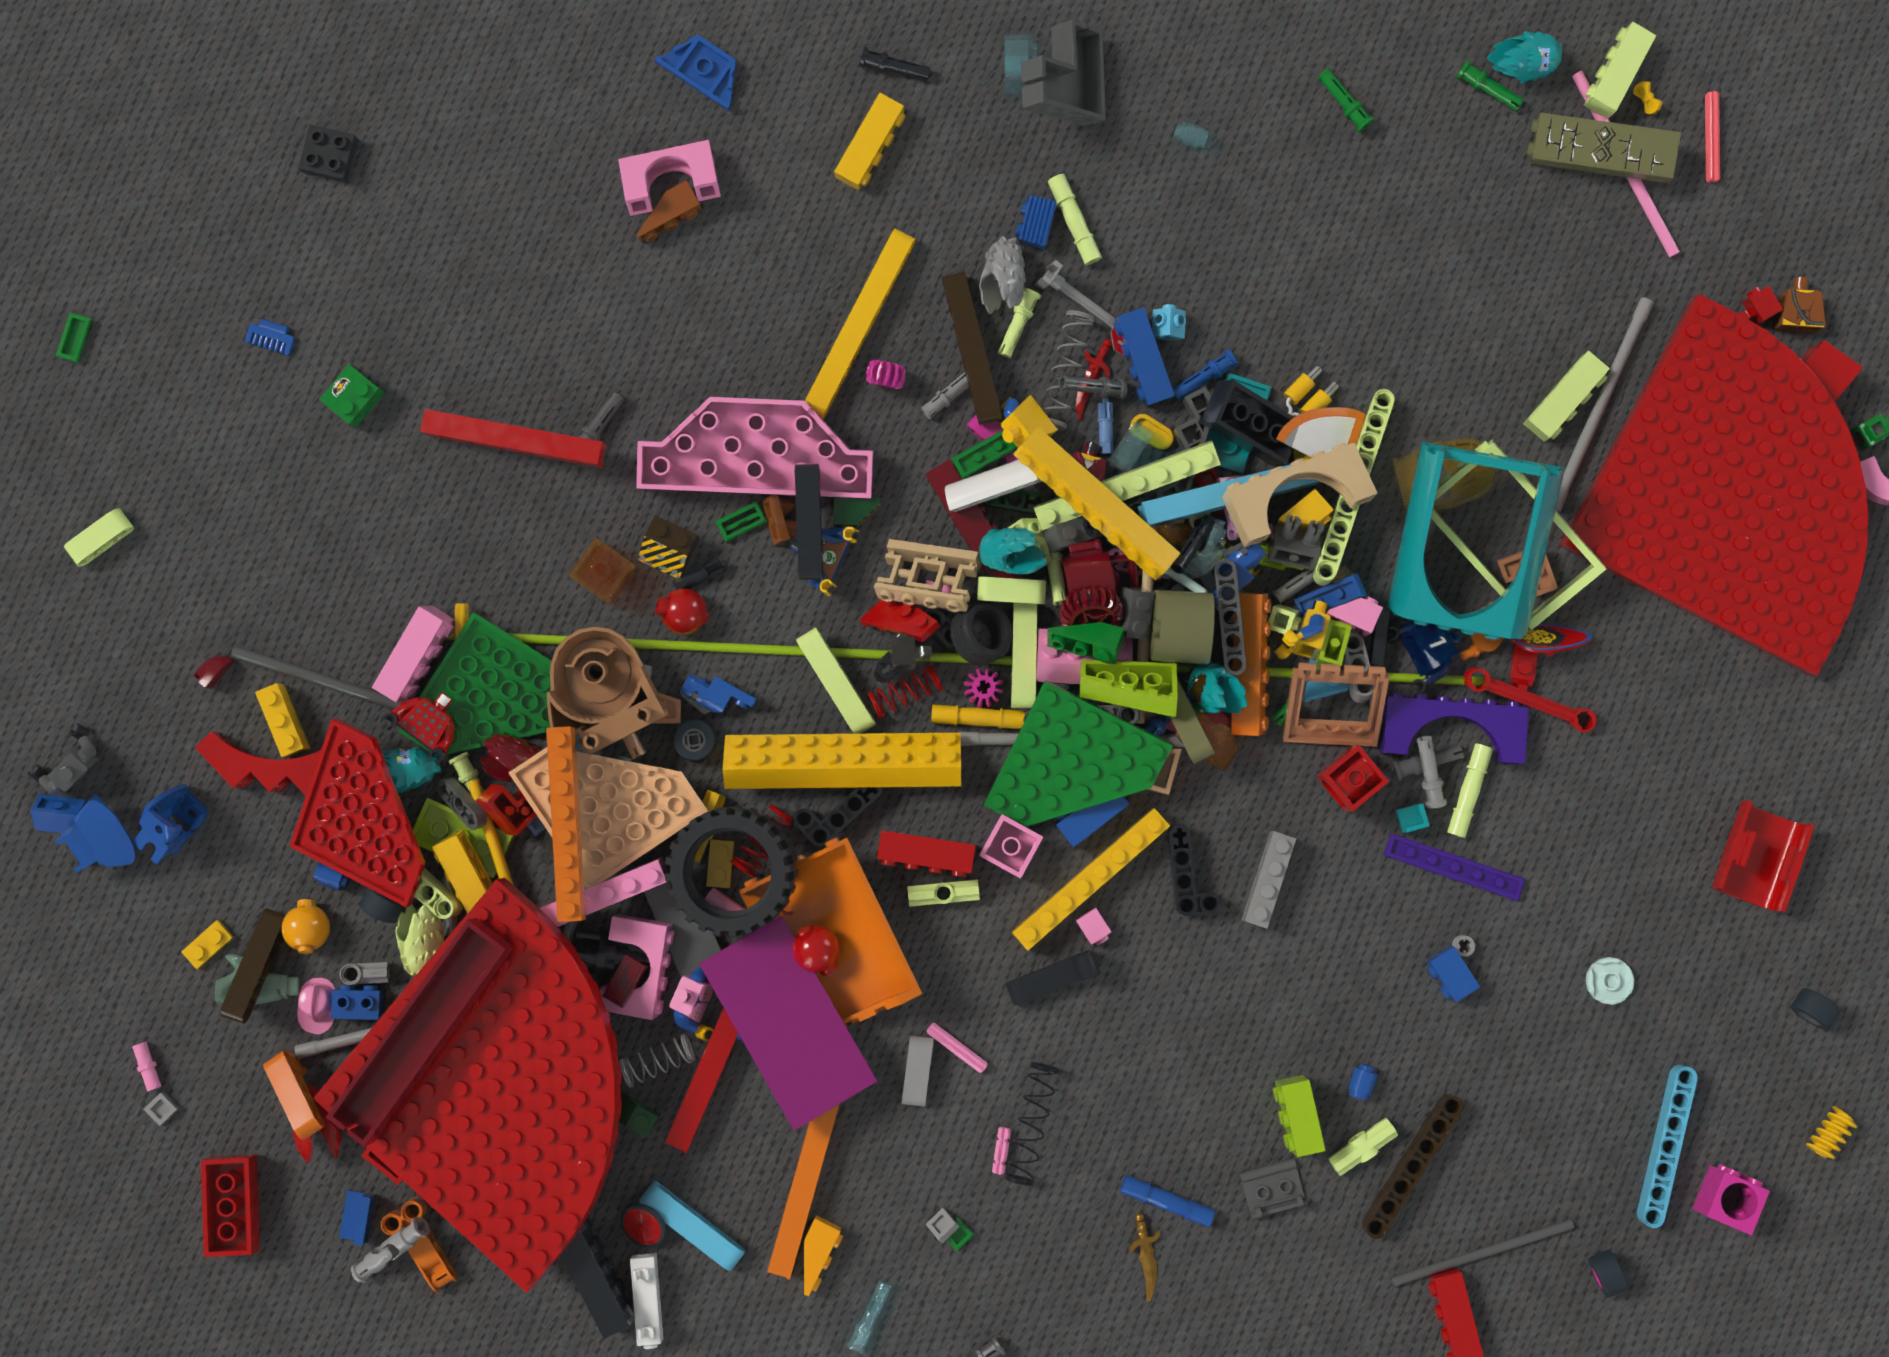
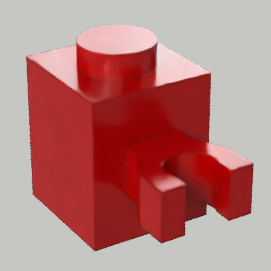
M1758 286L1746 294L1748 298L1742 301L1746 310L1741 312L1740 315L1747 319L1752 318L1753 322L1758 325L1782 311L1783 308L1769 286L1762 290Z

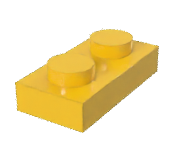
M710 840L707 887H731L733 864L730 860L733 858L735 841Z
M216 920L181 952L196 969H200L228 944L234 936L220 920Z

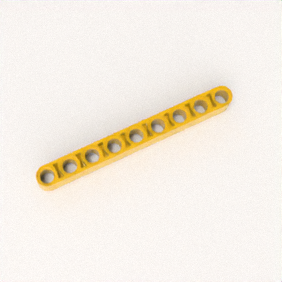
M896 228L892 231L805 399L822 419L826 417L915 244L916 238Z

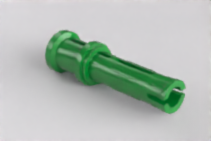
M1467 59L1456 78H1462L1472 84L1473 89H1482L1516 112L1524 99L1489 78L1487 71L1479 70L1471 65V61Z
M1327 68L1318 76V79L1345 110V117H1349L1357 126L1356 130L1359 133L1375 120L1373 116H1369L1363 109L1361 101H1355L1331 72L1330 68Z

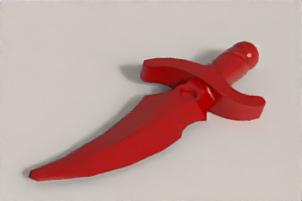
M1110 339L1103 341V345H1101L1096 358H1092L1088 350L1084 352L1086 361L1090 363L1084 378L1098 379L1101 369L1105 372L1106 377H1110V370L1104 363L1110 350L1109 347L1112 346ZM1077 392L1076 411L1079 421L1082 419L1083 410L1091 393Z

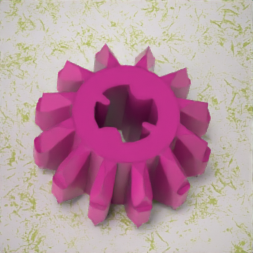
M872 360L869 363V367H867L866 380L870 384L901 389L903 382H905L906 369L901 365L891 362Z
M980 668L976 669L977 678L972 673L968 675L973 683L964 682V686L972 687V689L966 690L964 694L970 695L973 693L969 702L973 703L978 698L977 707L982 706V700H985L987 707H990L991 702L989 698L998 702L999 699L994 693L1003 694L1002 689L995 688V686L1002 685L1003 681L998 680L994 682L993 680L998 676V673L995 672L989 677V668H986L985 675L981 674ZM984 681L985 685L987 683L990 685L986 694H981L982 691L978 692L977 688L980 687V682Z

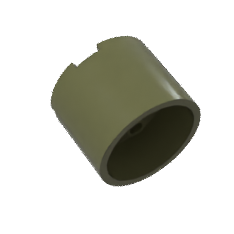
M1155 590L1150 632L1151 661L1209 664L1214 633L1213 593Z

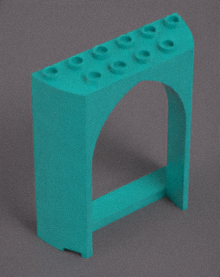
M1422 441L1388 600V608L1391 610V614L1414 620V623L1427 626L1428 623L1437 624V627L1443 630L1457 628L1461 629L1462 633L1475 635V632L1483 633L1489 639L1498 640L1499 637L1522 639L1528 633L1565 467ZM1443 459L1539 476L1522 557L1514 579L1505 592L1491 604L1466 614H1457L1438 598L1429 583L1424 564L1425 544Z

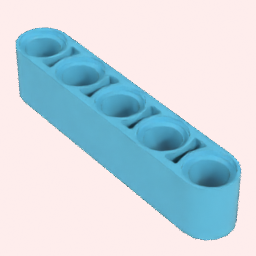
M653 1181L639 1199L641 1204L655 1209L667 1225L724 1269L732 1271L744 1255L745 1250L742 1246L659 1182Z

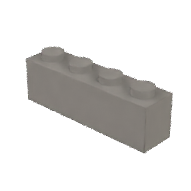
M1270 831L1241 919L1242 921L1268 928L1296 838Z

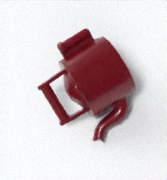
M1100 539L1069 545L1070 555L1061 557L1067 595H1074V590L1082 591L1083 587L1091 589L1094 586L1095 589L1103 586L1104 590L1111 589L1112 593H1117V596L1120 598V592H1118L1120 576L1113 563L1126 561L1128 564L1130 587L1140 588L1137 564L1128 559L1126 555L1109 556L1107 549H1102Z

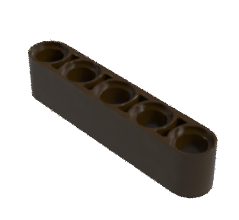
M268 908L263 910L222 1004L221 1017L242 1024L248 1021L283 940L282 922L286 914Z

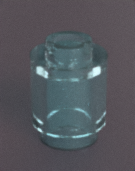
M1183 121L1182 125L1177 124L1173 137L1177 138L1176 143L1194 149H1198V147L1204 149L1209 131L1205 130L1203 126Z

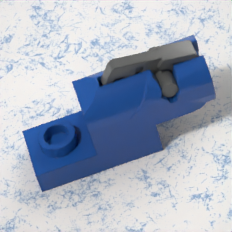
M1242 542L1223 553L1224 558H1230L1236 563L1239 590L1255 578L1249 569H1254L1262 558L1267 555L1259 543L1244 548ZM1223 563L1219 567L1220 573L1224 576L1230 575L1233 571L1232 566L1228 563ZM1224 587L1221 594L1225 599H1228L1235 594V591L1231 587ZM1216 589V590L1213 591L1212 593L1215 595V596H1214V604L1216 605V607H1218L1217 589Z
M690 674L680 690L681 696L703 714H708L711 711L713 713H724L733 697L736 698L734 703L744 709H747L748 706L754 708L758 701L756 698L716 676L712 683L709 684V680Z

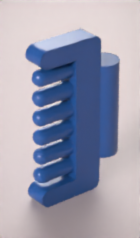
M261 319L259 326L255 324L249 325L245 342L249 344L252 342L253 345L257 344L259 347L263 344V348L266 349L268 347L269 350H272L274 347L275 352L279 350L281 354L284 353L289 356L295 342V337L287 335L289 327Z

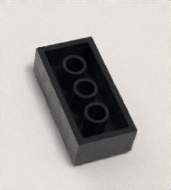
M1221 380L1217 382L1200 421L1201 424L1270 465H1286L1293 450L1292 447L1276 438L1281 429L1294 416L1235 380Z

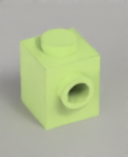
M1281 604L1273 606L1268 621L1271 625V630L1285 634L1290 629L1293 632L1298 631L1302 622V618L1299 617L1301 611Z

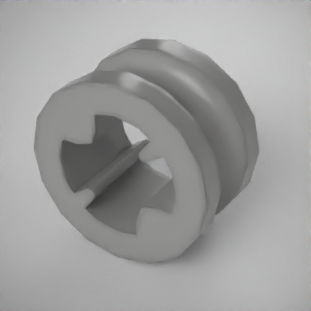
M1457 936L1452 942V946L1456 948L1460 956H1470L1475 950V943L1469 936ZM1467 940L1468 951L1462 950L1460 952L1461 946L1458 944L1459 941L1465 942Z

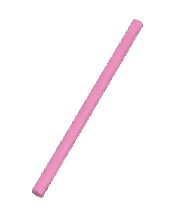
M1579 71L1572 78L1586 102L1588 97L1585 94L1590 84L1583 71ZM1590 110L1595 120L1610 122L1609 119ZM1627 178L1669 258L1678 254L1680 251L1642 180Z

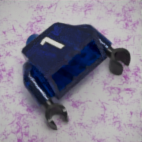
M1414 621L1400 625L1401 628L1399 629L1389 627L1387 634L1393 632L1396 634V637L1388 639V643L1397 642L1399 636L1403 635L1401 639L1420 677L1425 675L1424 679H1417L1411 683V686L1416 682L1422 685V689L1416 694L1422 693L1426 689V685L1429 683L1432 685L1448 673L1453 664L1452 657L1457 654L1455 645H1458L1460 642L1459 635L1456 632L1448 633L1447 630L1440 629L1432 623L1423 626L1415 624Z

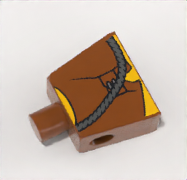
M1794 278V289H1787L1781 293L1779 303L1783 310L1776 314L1774 330L1819 332L1826 328L1822 293L1819 290H1808L1809 278Z

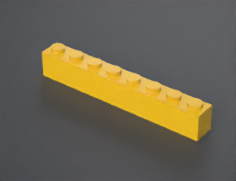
M1038 426L1013 453L1020 463L1034 472L1038 479L1052 488L1056 495L1062 497L1072 506L1074 511L1080 513L1090 522L1092 527L1098 529L1108 538L1110 543L1116 545L1126 554L1128 559L1134 561L1143 569L1145 574L1152 577L1155 581L1168 570L1179 556L1180 552Z
M1152 808L1012 931L1014 936L1027 951L1031 949L1169 828L1170 825L1155 808Z

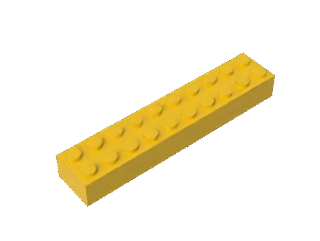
M961 733L725 735L723 758L724 788L961 786Z

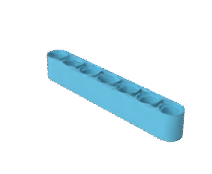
M1684 1065L1674 1066L1669 1073L1637 1209L1639 1221L1651 1228H1658L1665 1221L1697 1084V1073L1695 1070ZM1685 1070L1687 1078L1684 1082H1681L1679 1075ZM1680 1093L1682 1101L1679 1105H1675L1674 1097ZM1675 1117L1676 1125L1670 1129L1668 1125L1669 1119ZM1670 1140L1671 1147L1668 1151L1664 1152L1663 1144L1665 1141ZM1664 1163L1666 1166L1665 1172L1659 1175L1657 1168L1660 1164ZM1655 1187H1659V1188H1660V1194H1659V1196H1657L1656 1198H1653V1196H1652V1191H1653V1189H1654ZM1654 1210V1218L1651 1221H1647V1213Z

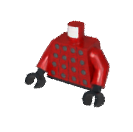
M441 692L435 701L428 697L423 699L415 697L402 702L390 713L385 714L381 718L380 723L385 719L391 722V725L386 730L392 729L396 724L431 751L428 761H430L431 757L437 756L439 758L437 766H439L454 739L455 725L452 722L453 716L446 711L453 699L444 692Z

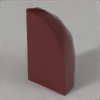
M221 655L209 658L198 668L193 676L198 678V682L205 688L213 689L235 659Z

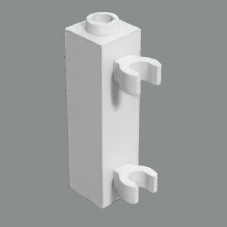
M657 1253L633 1255L630 1258L637 1346H643L644 1349L657 1348L658 1344H661L663 1341Z

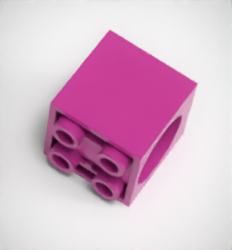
M1719 1164L1718 1168L1710 1165L1692 1209L1752 1236L1770 1191L1762 1188L1763 1182ZM1738 1183L1742 1191L1741 1202L1734 1210L1724 1212L1721 1205L1722 1194L1728 1186Z

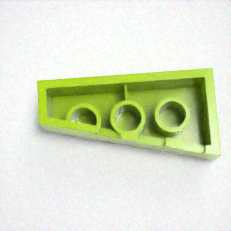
M1081 660L1080 697L1176 717L1178 699L1177 663L1116 661L1113 664L1102 661Z

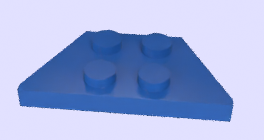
M698 34L688 39L686 43L675 46L669 53L663 56L659 55L654 59L656 64L729 111L737 63L736 59Z

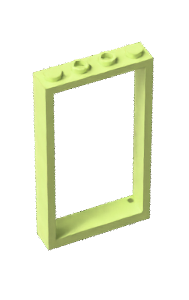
M1493 440L1489 443L1484 441L1475 449L1477 452L1493 453L1494 455L1507 457ZM1460 461L1456 465L1458 467L1456 471L1452 474L1447 472L1439 479L1440 484L1437 487L1435 500L1470 472L1477 464ZM1508 470L1531 497L1535 499L1537 489L1524 474ZM1433 508L1431 519L1501 596L1506 590L1505 587ZM1556 510L1553 521L1591 562V565L1532 612L1529 625L1531 630L1606 570L1601 560Z

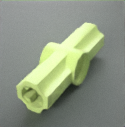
M978 879L907 886L909 907L980 900ZM942 886L948 887L951 892L949 898L941 900L937 896V890Z
M1384 1118L1367 1131H1361L1350 1138L1347 1142L1348 1144L1328 1157V1160L1341 1176L1358 1163L1366 1162L1379 1152L1378 1149L1393 1140L1398 1134L1389 1120Z

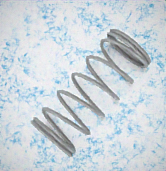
M685 1033L681 1034V1042L689 1061L682 1053L676 1039L673 1038L678 1055V1066L672 1061L664 1043H661L666 1059V1071L659 1064L652 1048H649L654 1063V1076L647 1069L640 1053H637L642 1067V1081L635 1074L628 1057L620 1059L621 1073L629 1088L634 1086L633 1075L639 1082L643 1083L645 1081L644 1068L652 1078H656V1063L664 1073H668L669 1070L668 1059L674 1067L680 1068V1054L687 1063L695 1062V1053Z

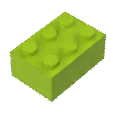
M1300 1075L1275 1081L1276 1087L1272 1088L1275 1101L1281 1107V1111H1278L1280 1124L1286 1129L1287 1134L1283 1135L1286 1149H1289L1297 1157L1324 1152L1325 1146L1310 1080Z

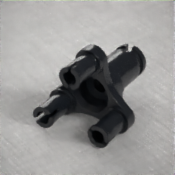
M577 928L576 944H593L598 947L597 953L576 952L581 959H584L582 961L585 962L587 967L595 968L593 972L589 971L594 982L596 981L599 989L610 976H613V973L616 972L626 954L640 962L650 963L647 954H643V952L616 949L613 941L608 940L609 934L606 929L598 928V931ZM647 966L644 972L645 976L649 975V966Z

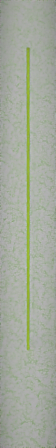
M454 632L448 639L445 638V640H454ZM509 633L527 644L560 645L567 637ZM627 639L634 648L805 656L799 646ZM830 648L834 656L840 658L881 659L889 651ZM896 651L897 657L901 659L907 658L905 651ZM919 652L911 660L969 663L959 653ZM1003 656L989 664L1012 665V656ZM1177 663V673H1188L1196 664ZM1266 667L1269 670L1270 677L1292 678L1293 668ZM1388 673L1389 682L1412 683L1414 680H1422L1430 675L1422 674V677H1420L1419 674ZM1440 675L1429 683L1465 685L1464 676ZM1471 676L1475 686H1480L1483 683V677Z

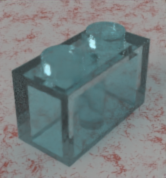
M1137 420L1134 421L1108 461L1125 472L1130 471L1155 435V432Z

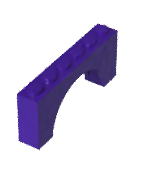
M1390 693V697H1386L1382 716L1380 754L1408 755L1411 740L1421 727L1437 718L1455 717L1472 722L1488 735L1495 748L1496 763L1525 764L1529 707H1521V703L1507 702V706L1498 705V701L1484 700V704L1475 703V699L1460 698V702H1452L1451 697L1437 696V700H1428V695H1414V698H1404L1405 694Z

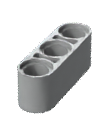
M1350 632L1348 643H1353L1357 649L1346 647L1342 662L1343 668L1344 665L1357 664L1364 666V672H1367L1370 663L1364 640L1360 634ZM1348 683L1350 696L1355 702L1365 703L1372 696L1374 685ZM1357 687H1365L1368 693H1361Z
M910 1035L902 1104L925 1107L934 1038Z

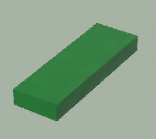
M1004 429L951 459L962 479L968 478L1018 449L1014 442L1007 443L1003 439L1002 433Z

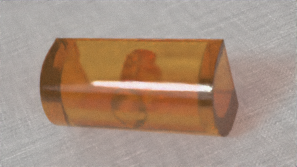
M1163 523L1156 532L1173 547H1183L1190 538V532L1193 527L1188 523Z

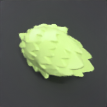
M411 904V906L406 907L404 912H401L397 921L396 938L400 950V958L408 974L415 977L445 939L440 918L424 905L416 911Z

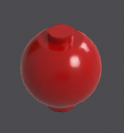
M681 588L670 592L666 598L659 596L655 615L661 616L663 624L671 632L679 635H689L698 631L703 623H707L709 610H706V603L700 594L691 589Z
M805 925L801 927L792 945V953L796 963L802 969L813 973L820 972L822 976L830 975L837 969L838 965L835 961L838 959L840 946L836 935L830 929L820 925Z

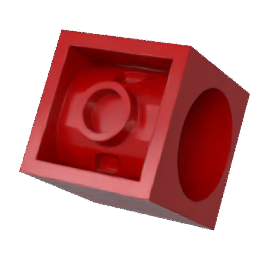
M1360 745L1350 746L1315 775L1344 812H1353L1389 782Z

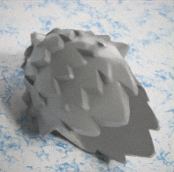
M1002 236L986 252V263L979 287L982 304L985 305L989 314L1000 308L1002 300L1006 299L1009 308L1015 305L1018 306L1023 300L1026 282L1025 263L1020 246L1016 245V238L1007 240Z

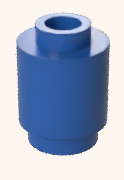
M322 863L317 865L313 878L315 881H318V884L342 891L351 882V878Z
M1361 1063L1360 1067L1355 1066L1348 1087L1350 1089L1349 1095L1361 1100H1367L1368 1096L1372 1095L1378 1073L1374 1072V1067Z

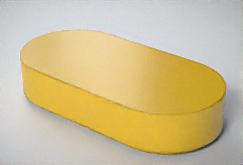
M1139 414L1131 421L1130 429L1133 435L1155 449L1166 450L1172 445L1174 440L1172 431L1150 416Z

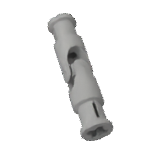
M422 1217L414 1218L408 1227H402L385 1240L381 1246L369 1252L363 1261L352 1265L351 1272L353 1278L357 1282L365 1283L369 1280L371 1274L378 1273L385 1268L389 1260H394L416 1244L419 1238H425L430 1233L427 1221Z

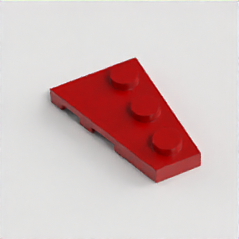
M880 600L859 620L862 626L878 627L880 631L884 632L889 630L898 633L899 636L924 642L940 627L934 618L917 606L907 605L898 601L886 602Z

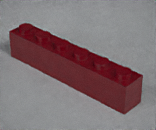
M949 459L925 473L970 550L979 552L982 538L989 530L997 529L993 522L988 523L984 516L987 512L982 503L957 512L949 510L945 486L962 480L955 465ZM982 563L981 568L987 577L1023 579L1021 574H1009L991 569Z

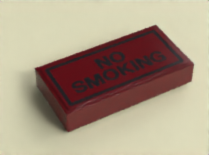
M626 954L602 996L619 1007L624 1008L644 974L647 965Z

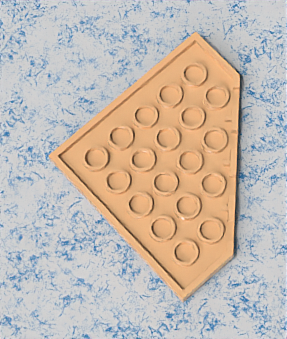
M546 747L510 771L509 775L552 836L548 751ZM576 751L583 877L586 888L602 883L687 826L689 821L708 812L681 771Z

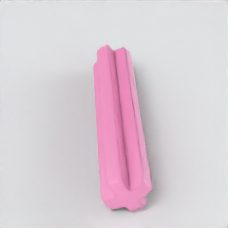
M932 1023L928 1027L927 1034L979 1073L985 1070L988 1065L987 1062L936 1023Z

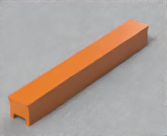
M839 1105L809 1122L767 1271L786 1277L789 1280L792 1275Z

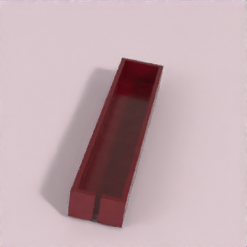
M478 918L468 919L326 1118L341 1130H346L357 1124L358 1126L350 1129L347 1134L363 1147L374 1143L511 953L514 946Z

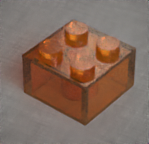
M595 537L568 576L611 605L637 567Z

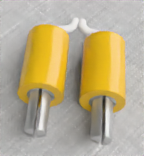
M1316 366L1308 375L1302 373L1283 393L1287 399L1286 405L1289 408L1288 413L1290 415H1299V413H1292L1293 409L1290 403L1296 405L1315 386L1313 380L1322 372L1319 366ZM1333 382L1325 391L1319 389L1300 409L1301 413L1313 409L1326 408L1332 402L1330 396L1339 388L1338 384L1333 388L1336 384Z

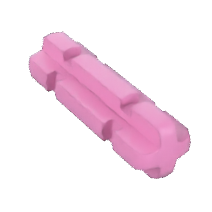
M999 1127L997 1137L999 1140L996 1141L995 1162H993L992 1167L994 1174L1003 1175L1005 1173L1006 1164L1004 1163L1007 1161L1008 1139H1010L1011 1130L1006 1127Z

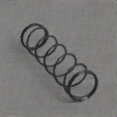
M1031 1062L1030 1067L1048 1073H1029L1028 1076L1051 1089L1052 1094L1024 1095L1023 1098L1045 1110L1047 1115L1041 1117H1019L1018 1120L1040 1132L1042 1137L1037 1139H1013L1012 1141L1034 1153L1037 1159L1007 1162L1009 1165L1029 1175L1032 1180L1014 1174L1004 1175L1005 1180L1024 1186H1033V1176L1012 1163H1033L1038 1161L1040 1157L1035 1151L1017 1141H1038L1043 1139L1045 1135L1041 1130L1021 1119H1043L1050 1116L1046 1108L1026 1097H1048L1055 1094L1052 1087L1031 1075L1059 1074L1060 1071L1059 1068Z

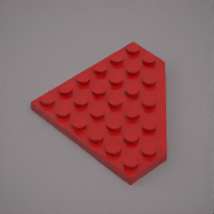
M338 718L331 719L289 847L400 905L409 907L414 899L426 863L377 739Z

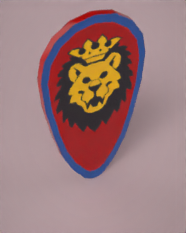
M1539 624L1533 630L1529 628L1528 633L1522 639L1511 640L1524 650L1552 656L1555 652L1578 648L1589 643L1592 635L1571 627Z

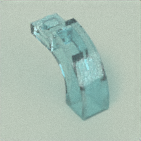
M1216 519L1207 544L1195 554L1183 572L1190 579H1196L1205 575L1221 559L1226 547L1217 543H1223L1227 530L1223 529L1224 521ZM1165 573L1160 576L1165 579L1174 580Z

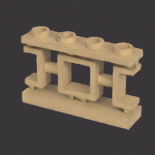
M889 539L887 544L888 553H886L885 559L888 565L894 566L890 578L878 577V583L874 585L879 599L886 602H903L907 605H924L931 609L944 608L952 612H967V601L969 602L970 596L968 590H963L961 587L965 576L976 578L977 572H980L982 563L978 552ZM904 561L913 562L911 570L902 569ZM948 568L958 569L955 577L947 575ZM920 570L938 572L934 585L916 583ZM899 578L908 579L906 587L897 586ZM943 585L952 586L951 594L941 592Z

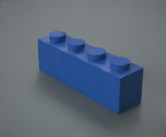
M1144 307L1116 317V323L1113 324L1117 337L1121 336L1124 345L1121 346L1124 358H1129L1131 364L1129 373L1132 380L1137 381L1139 389L1136 392L1141 403L1144 402L1145 406L1175 396Z

